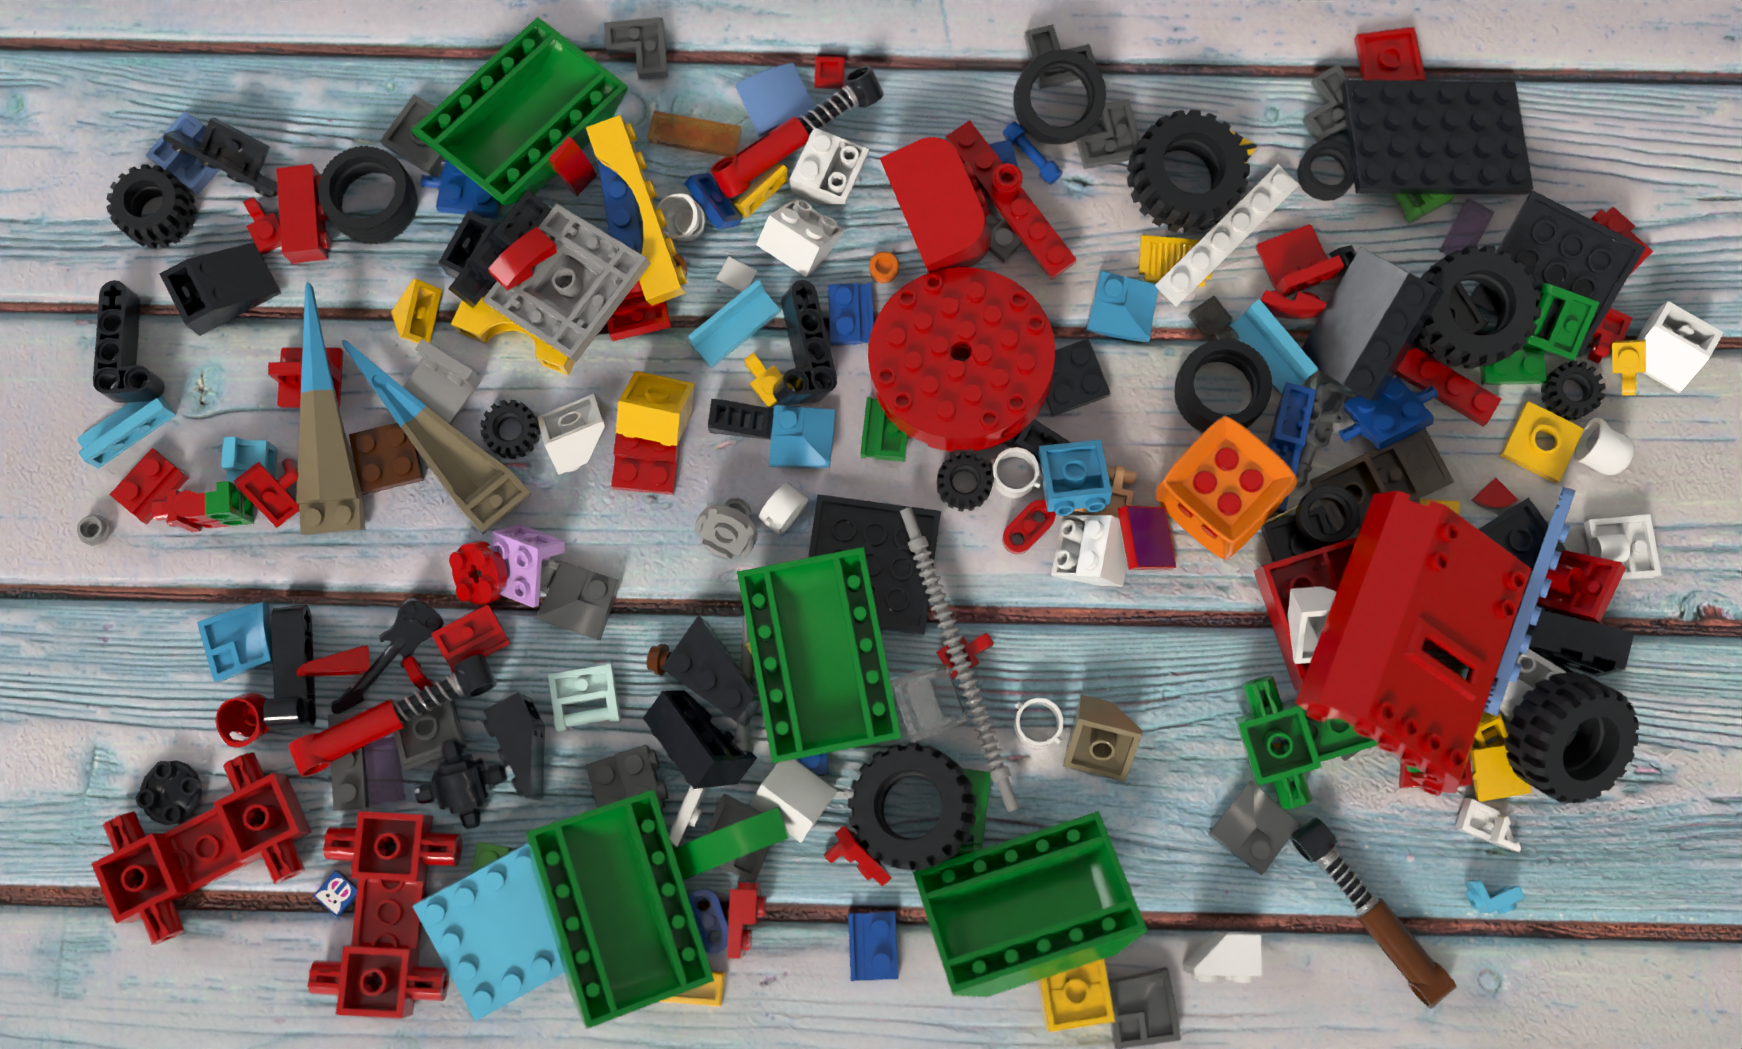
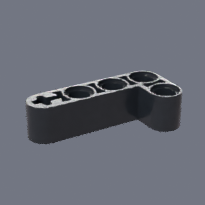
M112 280L105 283L99 293L93 386L98 392L117 403L153 401L163 394L165 387L160 377L144 366L136 365L140 298L122 282ZM147 380L146 384L141 387L142 383Z
M799 280L789 288L781 299L782 311L796 367L788 370L774 384L773 395L783 405L822 401L837 385V375L817 291L810 282ZM802 323L805 324V325L809 328L810 331L806 330V329L802 326ZM808 352L813 353L816 359L812 358ZM815 380L819 381L822 384L823 388H820L816 384ZM786 383L791 384L795 391L790 390Z
M308 605L273 608L271 613L274 698L266 699L264 702L263 714L265 723L268 728L276 730L314 727L316 723L315 677H299L296 675V669L306 662L314 660L310 608Z

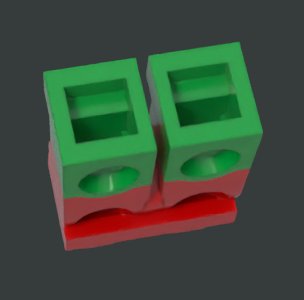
M230 481L216 482L217 491L194 493L190 490L181 492L176 489L167 490V499L152 501V516L157 521L166 520L167 525L171 527L179 526L190 532L201 531V526L204 528H219L254 524L253 503L234 483Z

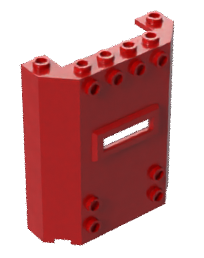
M1400 491L1373 494L1295 703L1307 711L1306 715L1314 720L1325 722L1326 719H1343L1354 727L1353 730L1357 734L1372 738L1378 742L1377 746L1380 749L1395 753L1401 757L1400 761L1403 764L1421 770L1422 772H1411L1410 778L1421 784V789L1424 792L1435 796H1440L1441 793L1456 794L1528 584L1531 568L1445 504L1431 500L1429 506L1409 501L1410 494ZM1426 637L1469 667L1466 679L1422 650Z

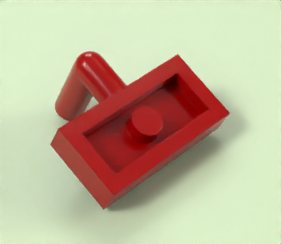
M290 458L282 461L285 474L278 480L260 462H257L234 480L235 486L276 528L299 512V504L296 503V499L286 490L298 479V469Z
M844 825L835 833L839 841L823 854L824 857L831 864L841 855L849 863L855 860L858 863L856 867L868 881L874 878L883 887L892 877L883 863L869 855L866 847L859 844L855 837L857 833L850 831Z

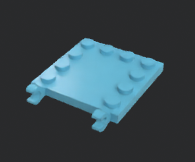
M528 842L413 905L417 916L475 1021L564 973L532 868Z

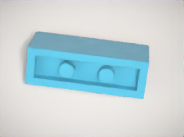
M757 279L688 336L690 344L712 369L780 313V308L764 291L763 283Z
M1260 299L1250 305L1245 314L1226 328V332L1232 339L1250 345L1263 356L1271 371L1272 387L1280 396L1286 382L1301 386L1318 370L1316 365Z
M163 395L149 402H129L78 437L77 440L83 448L78 453L84 462L99 469L172 419L176 414Z

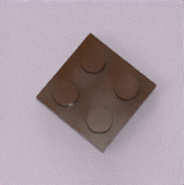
M398 423L349 434L356 473L363 495L424 481L419 453Z

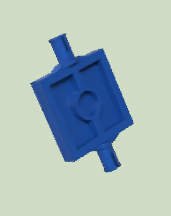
M446 159L444 169L439 177L424 174L421 176V187L437 188L439 191L436 202L438 212L465 215L467 211H470L481 217L498 218L501 203Z
M1397 376L1391 379L1379 401H1371L1358 395L1344 402V410L1352 418L1354 424L1340 430L1339 435L1344 442L1362 435L1369 439L1378 450H1381L1432 425L1434 416L1424 406V403L1437 398L1438 393L1433 386L1414 393Z

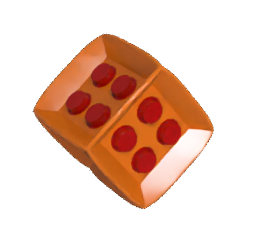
M1222 416L1172 466L1163 481L1158 484L1155 498L1162 507H1165L1168 515L1194 539L1216 556L1228 561L1268 521L1279 508L1284 498L1292 493L1297 485L1298 478L1291 468L1253 433L1237 421L1227 416Z

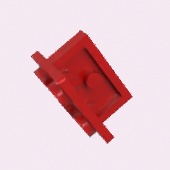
M325 347L338 406L340 407L344 351L339 347ZM282 348L280 362H269L268 375L278 382L277 405L280 408H300L303 348Z

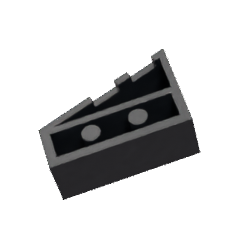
M1541 607L1542 610L1536 626L1529 624L1526 634L1532 636L1528 648L1548 661L1556 660L1566 667L1597 677L1626 669L1635 634L1633 632L1579 620L1572 616L1551 613L1544 607Z
M697 616L661 668L735 722L746 727L761 706L760 695L743 670L732 658L728 649L717 637L710 624L700 616Z
M685 690L662 691L643 719L651 729L653 736L659 740L666 750L668 757L682 772L686 782L693 789L738 784L757 757L751 751L745 754L732 742L735 738L734 735L729 731L723 734L710 721L713 716Z

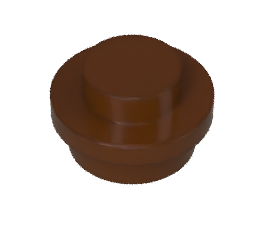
M667 644L652 646L648 652L647 668L649 671H654L655 675L662 676L666 673L661 667L672 653Z

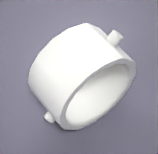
M1019 447L1008 448L1002 451L997 459L991 458L989 461L993 465L991 470L993 485L1003 496L1010 498L1023 497L1030 493L1034 486L1039 488L1041 482L1037 481L1039 464L1035 456L1026 449ZM1007 458H1021L1030 465L1033 472V480L1023 488L1013 489L1007 487L1000 481L997 475V466Z
M787 482L770 497L758 518L778 535H781L801 515L809 499Z
M1035 698L1026 701L1023 705L1020 702L1015 705L1018 711L1015 714L1013 726L1021 742L1030 747L1040 748L1048 746L1054 741L1057 744L1062 741L1059 735L1062 733L1064 720L1061 710L1055 703L1048 699ZM1034 704L1044 705L1053 712L1057 726L1052 738L1047 741L1038 742L1025 736L1021 730L1020 716L1026 707Z

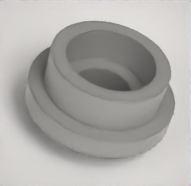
M96 514L84 517L77 526L80 540L91 546L104 543L111 532L108 520ZM95 526H99L97 534L93 536L92 529Z

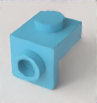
M1471 879L1465 882L1468 889L1466 897L1470 905L1478 910V913L1497 911L1498 914H1503L1516 909V902L1525 899L1520 886L1507 885L1488 894L1481 880Z

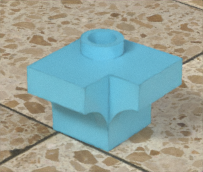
M223 437L221 468L227 471V481L234 483L237 477L257 462H260L276 478L277 447L267 440Z

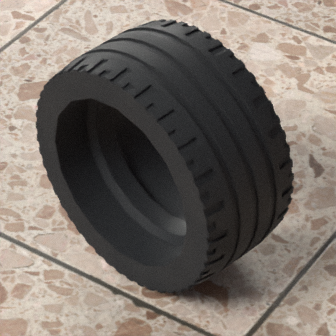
M1059 49L1039 55L1026 66L1015 85L1013 105L1019 124L1032 138L1046 144L1062 145L1078 140L1097 124L1104 110L1106 86L1100 70L1088 57L1073 50ZM1059 68L1070 71L1081 80L1086 89L1088 99L1086 111L1077 122L1070 126L1056 127L1048 125L1037 116L1031 105L1030 94L1033 83L1039 75L1047 70Z
M359 146L344 150L329 161L319 179V199L326 216L341 233L354 241L364 244L388 242V240H392L398 237L399 234H402L411 221H413L418 201L413 180L400 161L383 149L373 146ZM371 173H380L391 176L394 179V196L389 205L377 215L367 218H351L343 212V196L349 185L359 177Z
M1234 339L1209 341L1195 349L1181 366L1175 381L1174 394L1176 405L1184 420L1202 433L1222 418V416H1227L1248 428L1260 417L1268 405L1272 392V376L1266 360L1250 345ZM1223 362L1231 364L1243 372L1250 383L1252 393L1248 406L1237 414L1225 415L1213 412L1203 405L1195 393L1193 383L1195 374L1201 366L1206 363Z

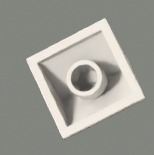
M797 759L777 763L761 783L750 806L761 812L779 807L788 834L802 843L839 790L805 767Z

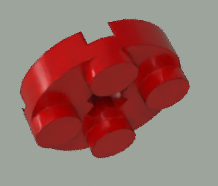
M475 541L464 544L449 557V564L452 567V575L456 585V594L461 601H470L476 605L487 604L499 599L501 595L498 594L501 588L506 587L507 570L504 560L499 552L493 553L487 547L490 546L487 542ZM477 570L481 571L482 576H478Z

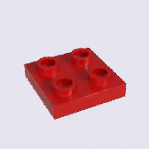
M1564 550L1561 552L1556 570L1549 569L1546 578L1552 581L1546 598L1540 597L1537 605L1551 612L1600 623L1626 567L1619 561Z

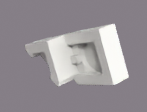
M1464 799L1455 826L1456 829L1494 845L1520 853L1521 846L1513 838L1508 826L1511 825L1508 816L1500 815L1498 810L1474 799Z

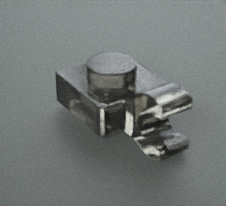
M1212 296L1190 311L1188 315L1206 339L1213 334L1217 339L1238 340L1240 338L1232 327L1227 326L1233 318L1215 296Z

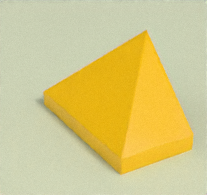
M418 279L411 281L391 311L399 337L419 344L421 339L430 343L442 289Z

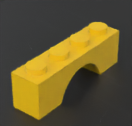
M484 294L474 308H471L463 300L461 301L451 322V325L459 334L486 344L500 333L507 331L522 332L534 340L535 357L542 366L568 376L570 375L575 363L573 360L489 307L483 301L487 294Z

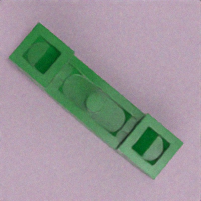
M777 807L674 848L673 851L682 879L686 880L727 862L789 839L790 836L780 809Z

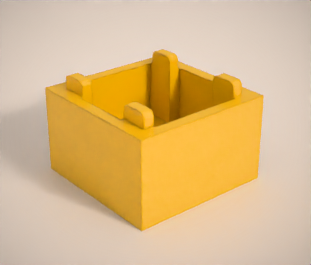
M635 371L618 400L616 433L623 434L629 438L638 437L660 442L662 445L677 446L692 416L695 383Z
M1104 959L1037 981L1044 1026L1048 1032L1115 1022Z

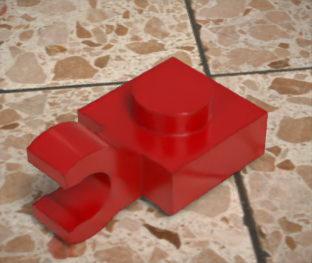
M255 197L243 201L248 213L254 220L253 223L246 227L258 251L264 255L281 247L280 221L275 213L266 215L261 203L257 202Z
M1610 308L1593 335L1597 340L1592 346L1587 359L1599 364L1602 357L1606 358L1611 349L1612 342L1624 340L1632 317Z
M987 632L970 643H967L964 636L959 640L960 644L965 645L963 652L968 653L966 661L971 662L970 670L980 664L975 655L984 652L994 644ZM947 645L938 650L936 654L952 680H954L958 672L952 669L955 663L949 661L952 655L946 652L949 649Z

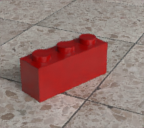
M313 164L276 168L282 254L292 264L328 260L327 249L331 248V239L325 226V220H329L321 206L318 193L321 174Z

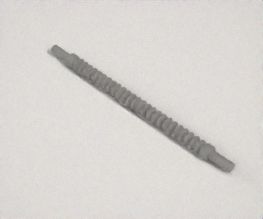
M912 507L903 509L900 513L910 538L908 546L911 552H915L913 559L918 560L916 568H920L922 571L919 573V576L924 577L922 585H927L928 589L925 590V593L931 596L928 601L933 602L934 606L931 607V610L937 613L934 618L940 621L937 627L942 628L943 632L940 635L946 638L943 644L949 646L946 652L952 655L949 661L955 663L952 669L958 672L956 679L961 680L959 688L964 689L962 696L967 697L965 705L970 706L968 713L973 714L974 717L971 719V722L977 725L974 731H979L980 733L977 739L983 742L980 748L986 750L983 756L989 759L987 766L992 768L990 776L993 782H997L1007 812L1019 809L1008 778L1011 776L1009 767L1003 764L1006 759L1000 756L1002 749L997 748L999 740L994 739L996 731H991L990 727L993 726V723L987 720L990 714H985L984 709L987 706L981 703L984 697L978 695L981 689L975 686L977 679L972 678L974 670L969 669L971 662L966 661L968 653L963 652L965 645L960 644L959 641L962 639V636H957L956 632L959 628L954 627L953 623L956 620L950 617L953 611L947 609L950 603L944 600L947 594L941 592L944 586L942 584L939 585L938 581L941 578L935 575L938 569L936 567L933 568L932 564L935 561L929 558L931 551L926 549L929 546L925 536L921 535Z

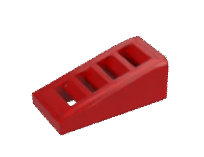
M362 645L306 662L296 669V675L299 677L361 675L370 668L368 645Z

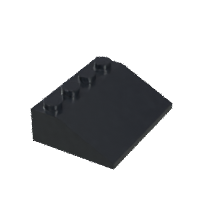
M1360 247L1301 349L1316 365L1318 370L1366 399L1379 401L1444 293V290Z

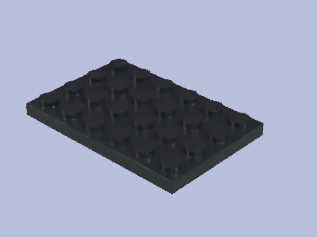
M1345 80L1341 85L1356 194H1529L1534 189L1515 82Z

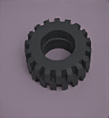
M142 164L140 169H137L135 166L129 168L130 173L126 175L122 172L118 176L120 178L119 182H113L110 186L113 192L108 193L106 199L111 203L106 206L107 212L112 215L110 219L122 232L143 247L146 245L152 249H156L157 245L162 248L169 247V242L171 241L174 244L180 242L179 237L182 234L187 236L190 232L187 229L188 226H193L195 223L192 215L197 214V207L193 205L195 199L185 185L170 171L164 170L161 166L157 165L151 168L148 164ZM163 196L162 204L154 214L141 217L142 210L147 202L153 198Z

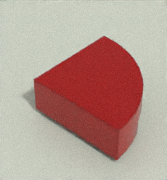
M1497 478L1492 479L1471 499L1480 507L1492 509L1506 508L1518 500Z
M410 655L401 661L410 681L420 691L425 690V686L429 688L434 685L432 680L423 674L420 668L421 665L414 656Z

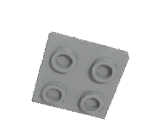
M421 339L415 350L423 358L403 388L452 425L482 380L474 370Z

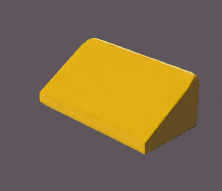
M774 165L732 202L745 219L788 182L787 167L785 165Z

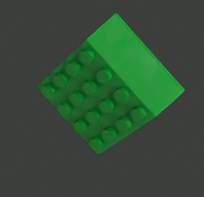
M537 17L411 130L414 135L501 204H516L527 190L535 195L557 174L549 161V157L568 136L575 141L581 150L591 142L586 127L613 118L628 90V86Z
M864 547L737 571L772 764L900 739L899 723Z
M654 789L526 831L534 875L571 996L586 1029L714 981Z
M1099 811L944 861L935 867L912 872L952 996L990 997L1114 956L1147 932V927Z

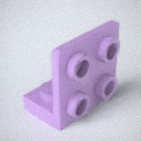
M521 524L492 531L491 550L493 553L499 552L507 570L506 587L501 588L499 594L532 608L539 606L542 561L550 560L551 556L564 553L565 541Z

